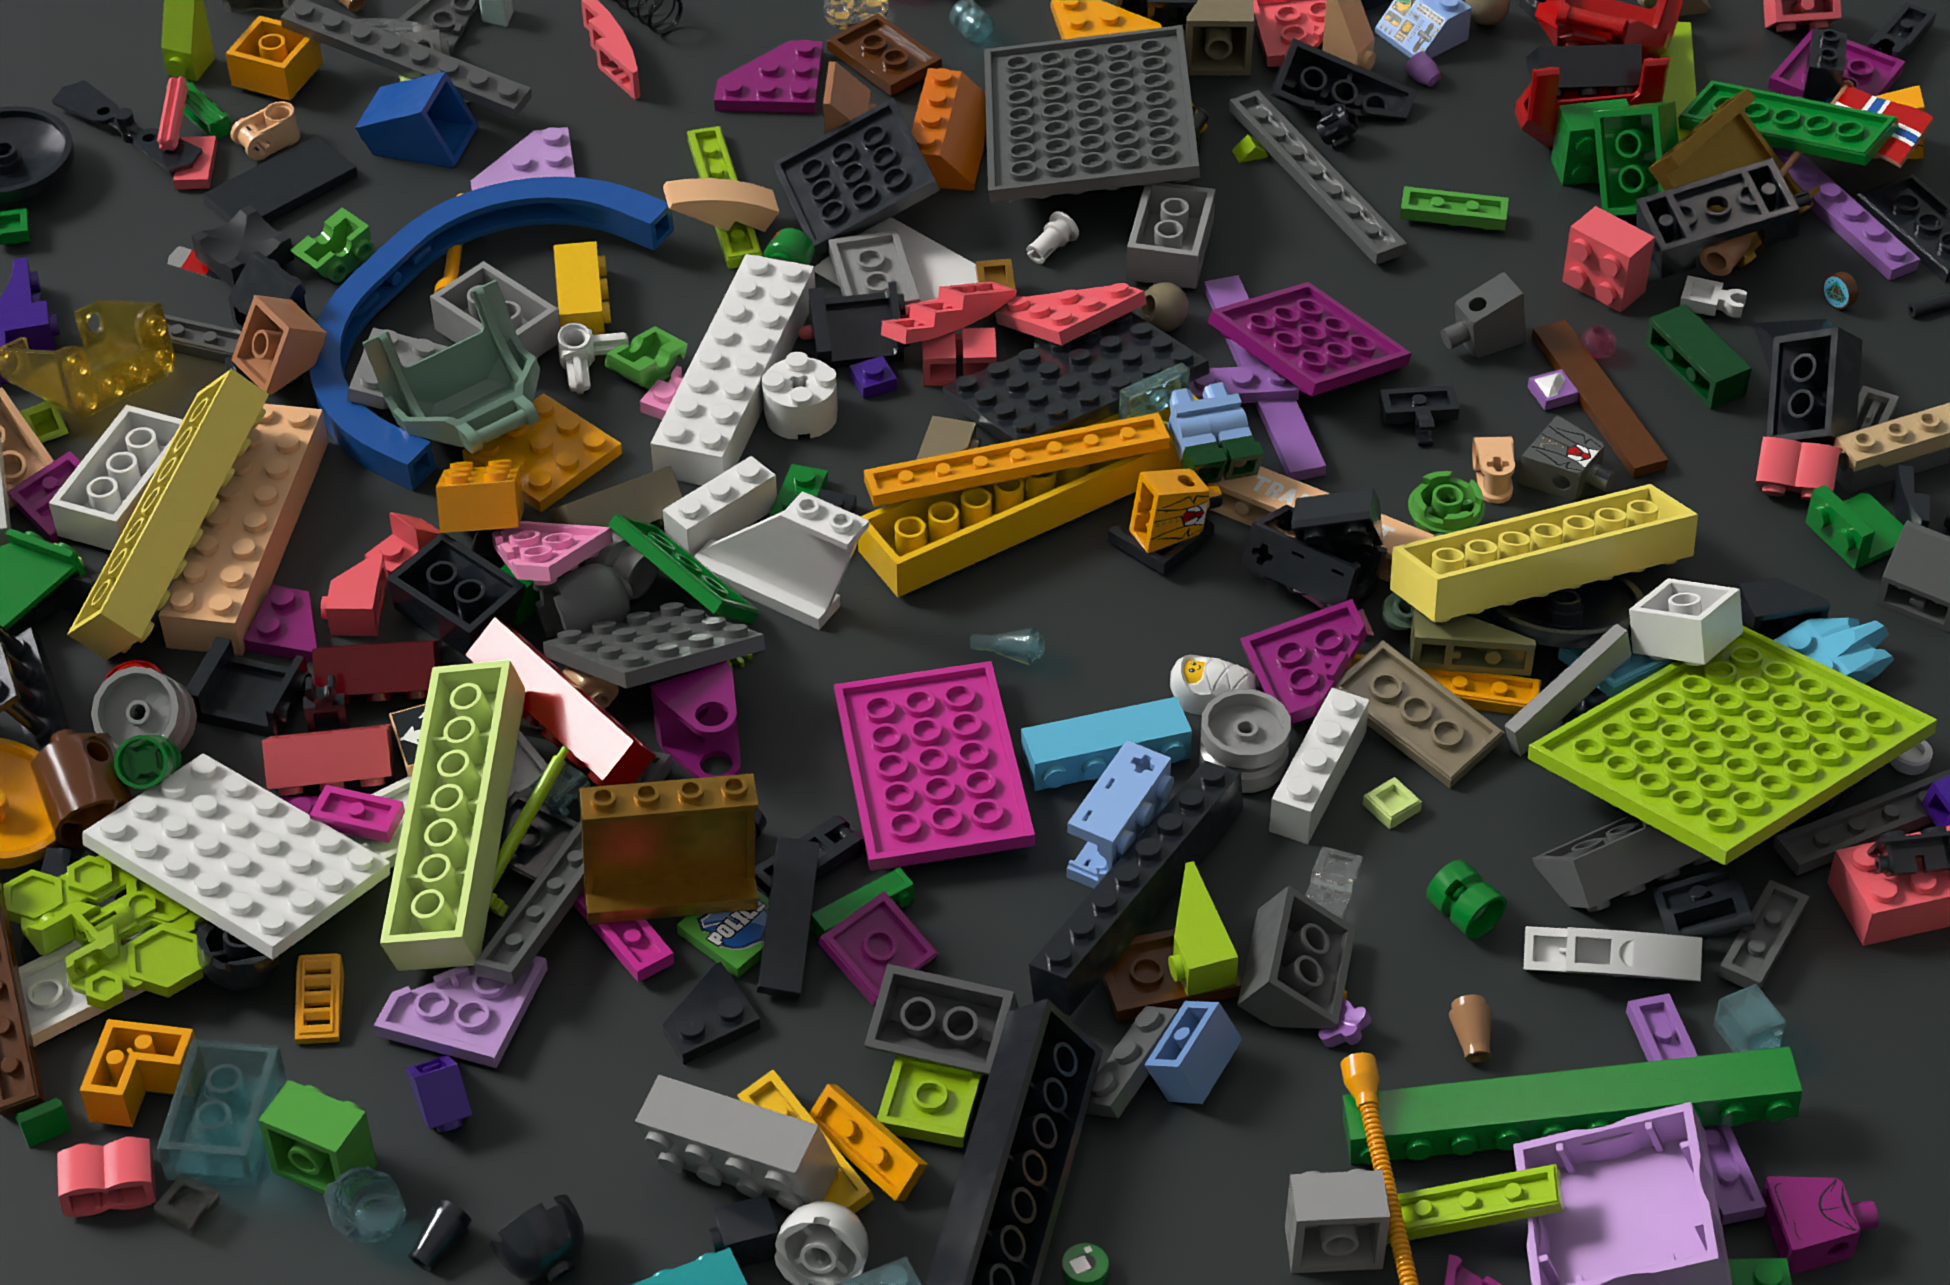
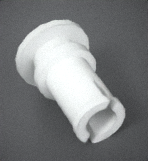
M1059 211L1052 213L1049 218L1050 222L1044 227V232L1032 244L1027 246L1026 251H1028L1027 254L1032 261L1037 264H1043L1058 247H1064L1068 241L1072 242L1078 238L1079 229L1067 214Z

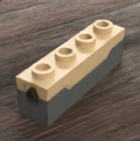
M1950 403L1836 437L1834 446L1840 448L1835 479L1850 494L1895 480L1898 465L1914 466L1915 474L1950 463Z

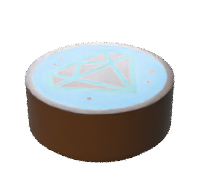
M1844 271L1837 272L1826 277L1823 282L1824 297L1833 308L1844 309L1857 301L1859 294L1858 286L1855 279L1849 273Z

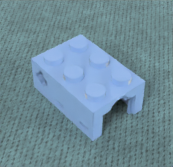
M1126 740L1068 822L1067 833L1088 842L1075 861H1069L1067 878L1094 889L1169 803V794L1174 784V777L1170 776V757Z

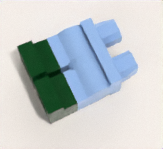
M1223 382L1209 384L1204 388L1202 395L1204 399L1195 401L1191 390L1187 388L1174 390L1169 401L1171 415L1167 426L1173 437L1182 469L1189 468L1194 470L1205 484L1219 482L1222 476H1224L1225 480L1257 475L1264 451L1260 442H1255L1245 411L1241 407L1242 402L1239 394H1229ZM1246 461L1244 466L1234 467L1236 462ZM1210 467L1207 473H1198L1199 469Z

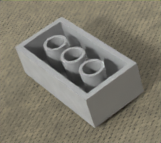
M658 1075L635 1120V1123L645 1137V1143L652 1148L658 1158L657 1162L662 1167L676 1173H681L683 1169L696 1173L700 1179L715 1186H720L722 1182L736 1186L737 1190L751 1198L767 1195L769 1198L776 1199L779 1205L791 1211H795L805 1204L823 1201L840 1167L819 1125L662 1075Z

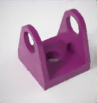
M720 662L652 685L651 694L656 741L665 754H670L672 760L694 778L739 775L741 772L734 679L733 670L728 662ZM716 756L727 758L732 763L730 770L721 775H709L701 769V765L705 760Z

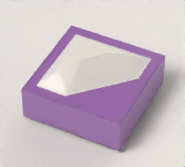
M1562 369L1529 378L1527 388L1537 399L1544 411L1578 401L1579 391Z

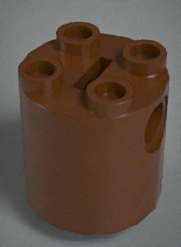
M65 729L51 737L52 743L48 744L31 761V768L55 839L66 847L74 849L87 848L83 845V831L133 798L128 785L121 781L114 768L116 750L111 736L108 733L76 734L74 730Z

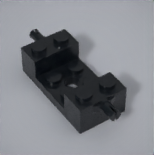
M1770 158L1636 199L1637 228L1655 237L1651 260L1654 262L1661 278H1665L1696 268V250L1752 232H1757L1764 247L1798 237L1799 208L1812 205V200L1807 190L1792 195L1774 159ZM1719 205L1726 208V210L1716 213L1710 211L1709 208Z

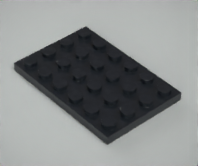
M1131 311L1062 346L1048 342L1034 349L1023 350L1017 356L1008 360L992 363L986 369L972 375L961 376L955 382L943 386L942 390L945 401L1004 443L1090 426L1210 374L1207 359Z

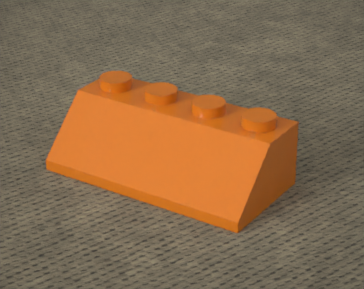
M928 68L911 133L939 188L975 191L987 142L985 92L962 71Z

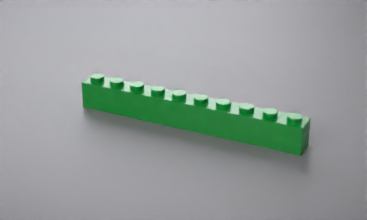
M1789 1046L1383 1090L1377 1092L1383 1135L1390 1158L1389 1161L1400 1159L1423 1160L1429 1156L1446 1154L1468 1155L1475 1151L1493 1149L1514 1150L1513 1144L1576 1129L1600 1128L1630 1116L1688 1102L1692 1103L1703 1127L1715 1125L1737 1126L1744 1122L1761 1120L1783 1121L1789 1117H1798L1802 1087ZM1351 1094L1343 1095V1123L1350 1164L1364 1163L1373 1165L1361 1112L1358 1111L1355 1099Z

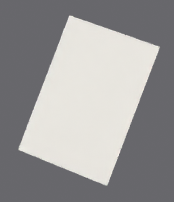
M892 217L858 234L898 230L918 290L920 302L938 299L940 286L977 283L976 264ZM828 256L814 267V271L839 286L831 256Z

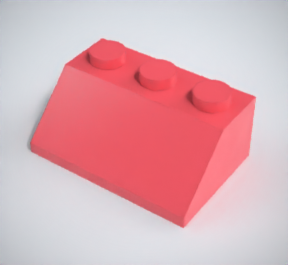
M392 724L270 736L262 740L267 790L278 789V796L301 794L305 785L319 784L320 791H323L326 785L344 788V781L360 780L361 787L386 784L385 777L394 775Z

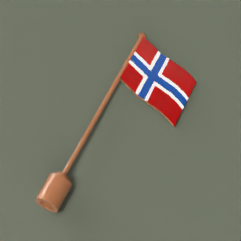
M1845 80L1841 83V90L1830 103L1898 117L1899 128L1877 152L1875 157L1884 159L1899 168L1902 167L1934 122V117L1911 106L1870 95L1855 88L1850 80ZM1793 152L1780 170L1782 177L1786 175L1802 152ZM1750 234L1704 247L1700 253L1701 264L1708 272L1714 275H1728L1750 247Z

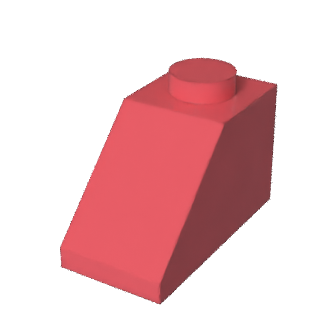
M383 553L371 555L331 580L328 596H323L321 599L322 620H328L331 636H378L388 584Z

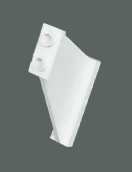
M802 491L783 512L718 541L711 538L694 557L738 594L820 630L840 607V595L836 593L858 541L869 527V520Z

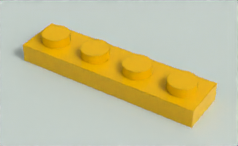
M774 1070L768 1072L737 1095L741 1101L817 1125ZM822 1131L840 1165L823 1201H832L843 1205L855 1214L873 1201L874 1197L870 1189Z

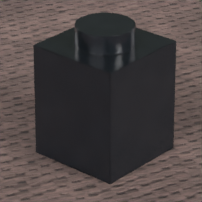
M767 1195L714 1208L716 1227L708 1229L713 1252L717 1253L730 1248L739 1268L775 1259L774 1256L777 1251L775 1243L779 1230Z

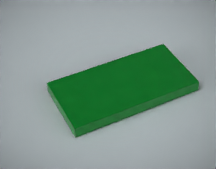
M615 514L608 524L611 529L713 614L753 624L760 614L757 608L656 525L620 514Z

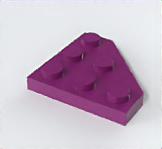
M790 40L717 79L714 97L715 111L815 113L823 58V41Z
M1350 599L1240 638L1243 651L1254 674H1256V679L1262 692L1272 695L1284 704L1291 717L1292 725L1317 716L1330 689L1336 687L1367 637V632L1353 600Z

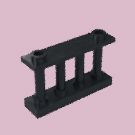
M0 625V712L6 711L22 726L27 746L40 752L48 744L52 743L51 737L55 733L69 729L40 635L30 627L14 637Z

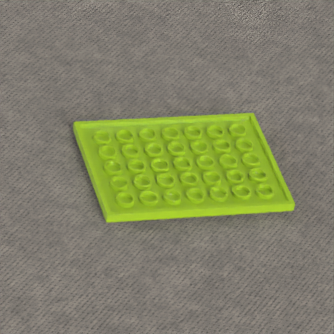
M1743 626V633L1705 665L1690 666L1685 664V661L1679 660L1671 663L1531 743L1528 748V759L1572 782L1579 788L1607 801L1612 806L1618 807L1642 820L1644 823L1668 834L1677 841L1705 854L1712 860L1726 865L1935 734L1937 719Z

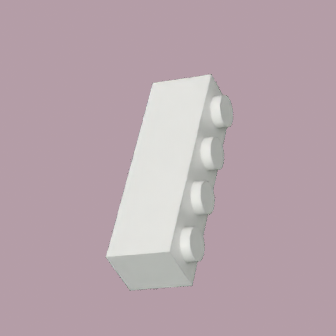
M1335 688L1330 689L1272 798L1269 832L1308 845L1366 733L1369 699Z

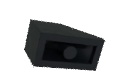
M1778 578L1739 583L1738 585L1741 598L1742 625L1772 640L1808 619L1828 617L1830 609L1828 599Z

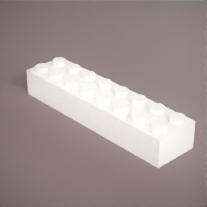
M745 255L650 443L653 471L671 466L676 481L702 486L737 465L764 409L762 376L771 366L785 360L787 355L790 354L799 336L798 330L804 325L809 315V289L815 288L814 266L762 256Z

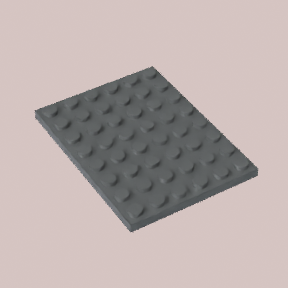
M1183 25L984 49L988 193L990 203H1010L1017 199L1034 197L1044 199L1051 195L1068 193L1078 195L1086 191L1102 189L1112 191L1127 186H1152L1161 182H1186L1190 179L1200 178Z

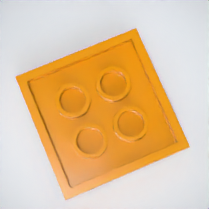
M544 393L533 401V405L540 417L539 422L531 426L524 424L483 444V449L474 454H471L466 448L462 450L464 462H473V467L489 466L488 461L496 459H511L512 465L520 464L524 502L539 512H543L622 455V446L619 441Z

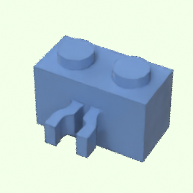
M1185 1001L1144 1066L1168 1102L1203 1104L1242 1041V1038L1219 1002Z

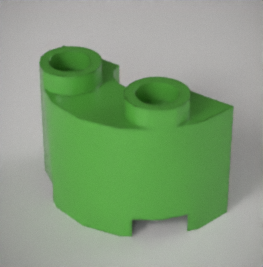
M342 207L324 222V230L318 237L312 238L308 235L290 251L298 260L315 272L337 283L341 282L362 261L370 258L374 245L370 242L371 233L369 225Z
M654 326L636 336L629 347L622 344L606 353L605 367L631 382L650 390L658 379L665 382L670 381L671 375L668 373L673 368L677 358L684 360L688 343Z

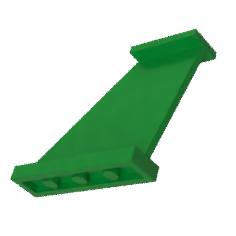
M11 528L7 530L5 535L10 543L0 546V625L6 630L12 627L73 573L84 577L86 571L78 559L79 555L75 549L65 543H58L56 545L47 542L31 531L22 533Z

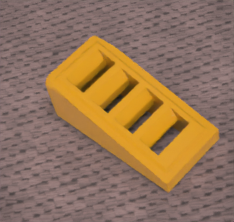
M337 953L301 955L298 957L295 1008L296 1045L340 1042L345 972L341 956ZM329 988H331V990H326V991H309V990H312V989H329ZM330 1005V1007L308 1008V1006ZM330 1020V1024L307 1025V1021Z

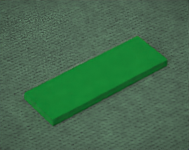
M1712 80L1678 116L1679 127L1693 130L1725 101L1748 87ZM1748 88L1755 97V100L1744 111L1769 146L1866 166L1899 128L1898 117Z

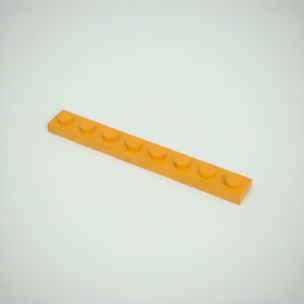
M1158 412L864 470V482L873 507L1170 449V436Z

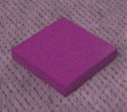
M885 891L823 934L818 941V944L872 1006L876 1005L887 964L922 971L939 956L936 949Z

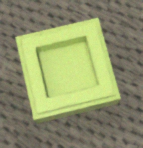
M1396 777L1363 796V806L1389 830L1421 811L1422 801Z

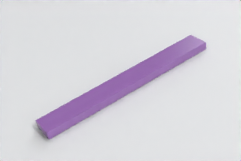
M1238 275L1204 281V292L1212 310L1249 299ZM1225 338L1238 367L1267 365L1260 359L1249 355L1246 349L1233 340ZM1257 399V403L1254 404L1287 477L1298 481L1326 475V464L1296 399Z

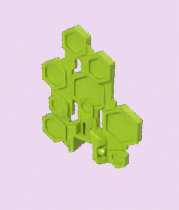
M87 855L67 866V873L59 877L31 869L3 884L8 919L21 924L23 935L31 942L39 954L46 956L74 939L83 947L66 956L65 960L68 985L75 992L86 995L87 1005L108 1010L124 1001L123 988L135 992L143 989L169 998L204 978L197 955V935L194 933H196L195 926L206 919L101 855L96 857ZM127 888L126 895L101 909L100 906L86 903L99 904ZM150 925L155 926L153 929L145 932L137 938L129 941L124 945H121L122 941L135 935L141 930L149 927Z

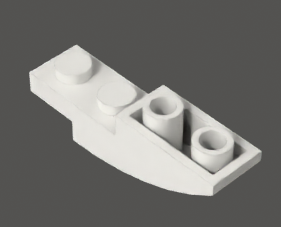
M1526 926L1523 969L1528 971L1701 982L1703 938L1618 930Z

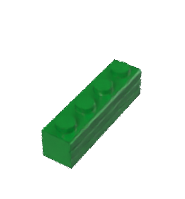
M186 80L188 90L183 114L207 136H216V140L231 133L229 115L226 112H222L215 102L208 100L204 92L198 91L193 82L189 83Z
M899 867L820 910L811 913L812 932L820 939L823 934L883 891L888 894L899 908L906 907L914 900V883Z

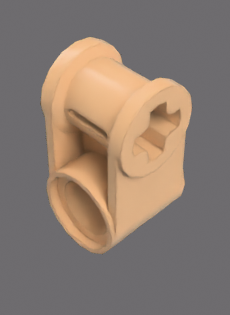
M274 102L266 108L238 120L231 130L233 142L243 146L247 155L256 161L263 160L285 147L294 145L300 139L294 107L288 102Z
M1512 436L1474 437L1472 444L1473 469L1476 471L1477 484L1482 490L1483 500L1493 504L1509 501L1513 493L1511 476L1515 470Z

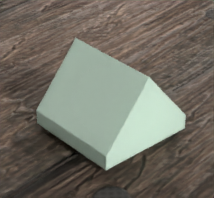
M479 0L483 22L507 27L513 14L512 0Z

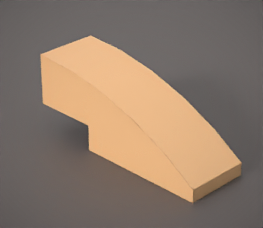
M696 178L666 181L663 186L669 209L727 231L737 221L765 232L779 213L773 190L751 183L728 179Z

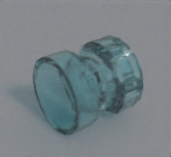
M961 0L950 12V23L958 31L962 32V35L970 43H982L993 32L994 20L985 11H982L981 7L974 0Z

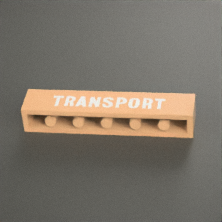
M1246 461L1236 462L1234 467H1242L1246 464ZM1260 466L1257 475L1225 480L1224 476H1222L1221 481L1208 483V486L1217 485L1223 497L1221 507L1210 510L1249 526H1252L1253 522L1284 505L1294 508L1296 498L1330 494ZM1381 514L1383 545L1381 546L1388 550L1379 578L1390 582L1393 547L1431 538L1434 535ZM1291 530L1290 532L1286 531V535L1291 537L1296 536L1293 530Z

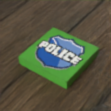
M757 891L758 909L686 916L677 924V933L715 962H721L727 971L739 978L761 960L769 898Z

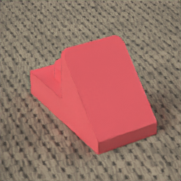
M391 512L389 516L393 534L367 552L365 559L375 553H383L387 577H389L439 535L440 530L421 518Z

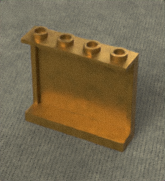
M1748 88L1725 101L1648 168L1664 191L1770 158L1774 159L1779 171L1784 165L1744 111L1755 100V97ZM1787 172L1783 178L1791 194L1802 193L1803 191L1790 173ZM1817 185L1816 187L1808 190L1811 198L1815 194H1817L1821 190V188ZM1714 205L1709 210L1718 213L1723 212L1726 208ZM1812 205L1799 208V214L1806 211ZM1757 232L1749 233L1751 245L1737 263L1739 268L1745 266L1757 256L1754 250L1757 249L1759 251L1764 248Z
M754 773L580 788L584 888L588 925L758 909V894L755 881V809H758V799Z

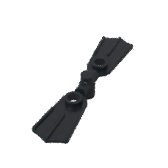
M85 80L63 86L52 99L53 105L72 114L86 118L99 125L110 124L118 129L124 142H134L135 147L170 174L182 168H192L196 159L203 154L202 148L180 138L175 150L167 149L162 151L157 141L159 129L148 128L143 130L138 127L131 109H119L117 104Z

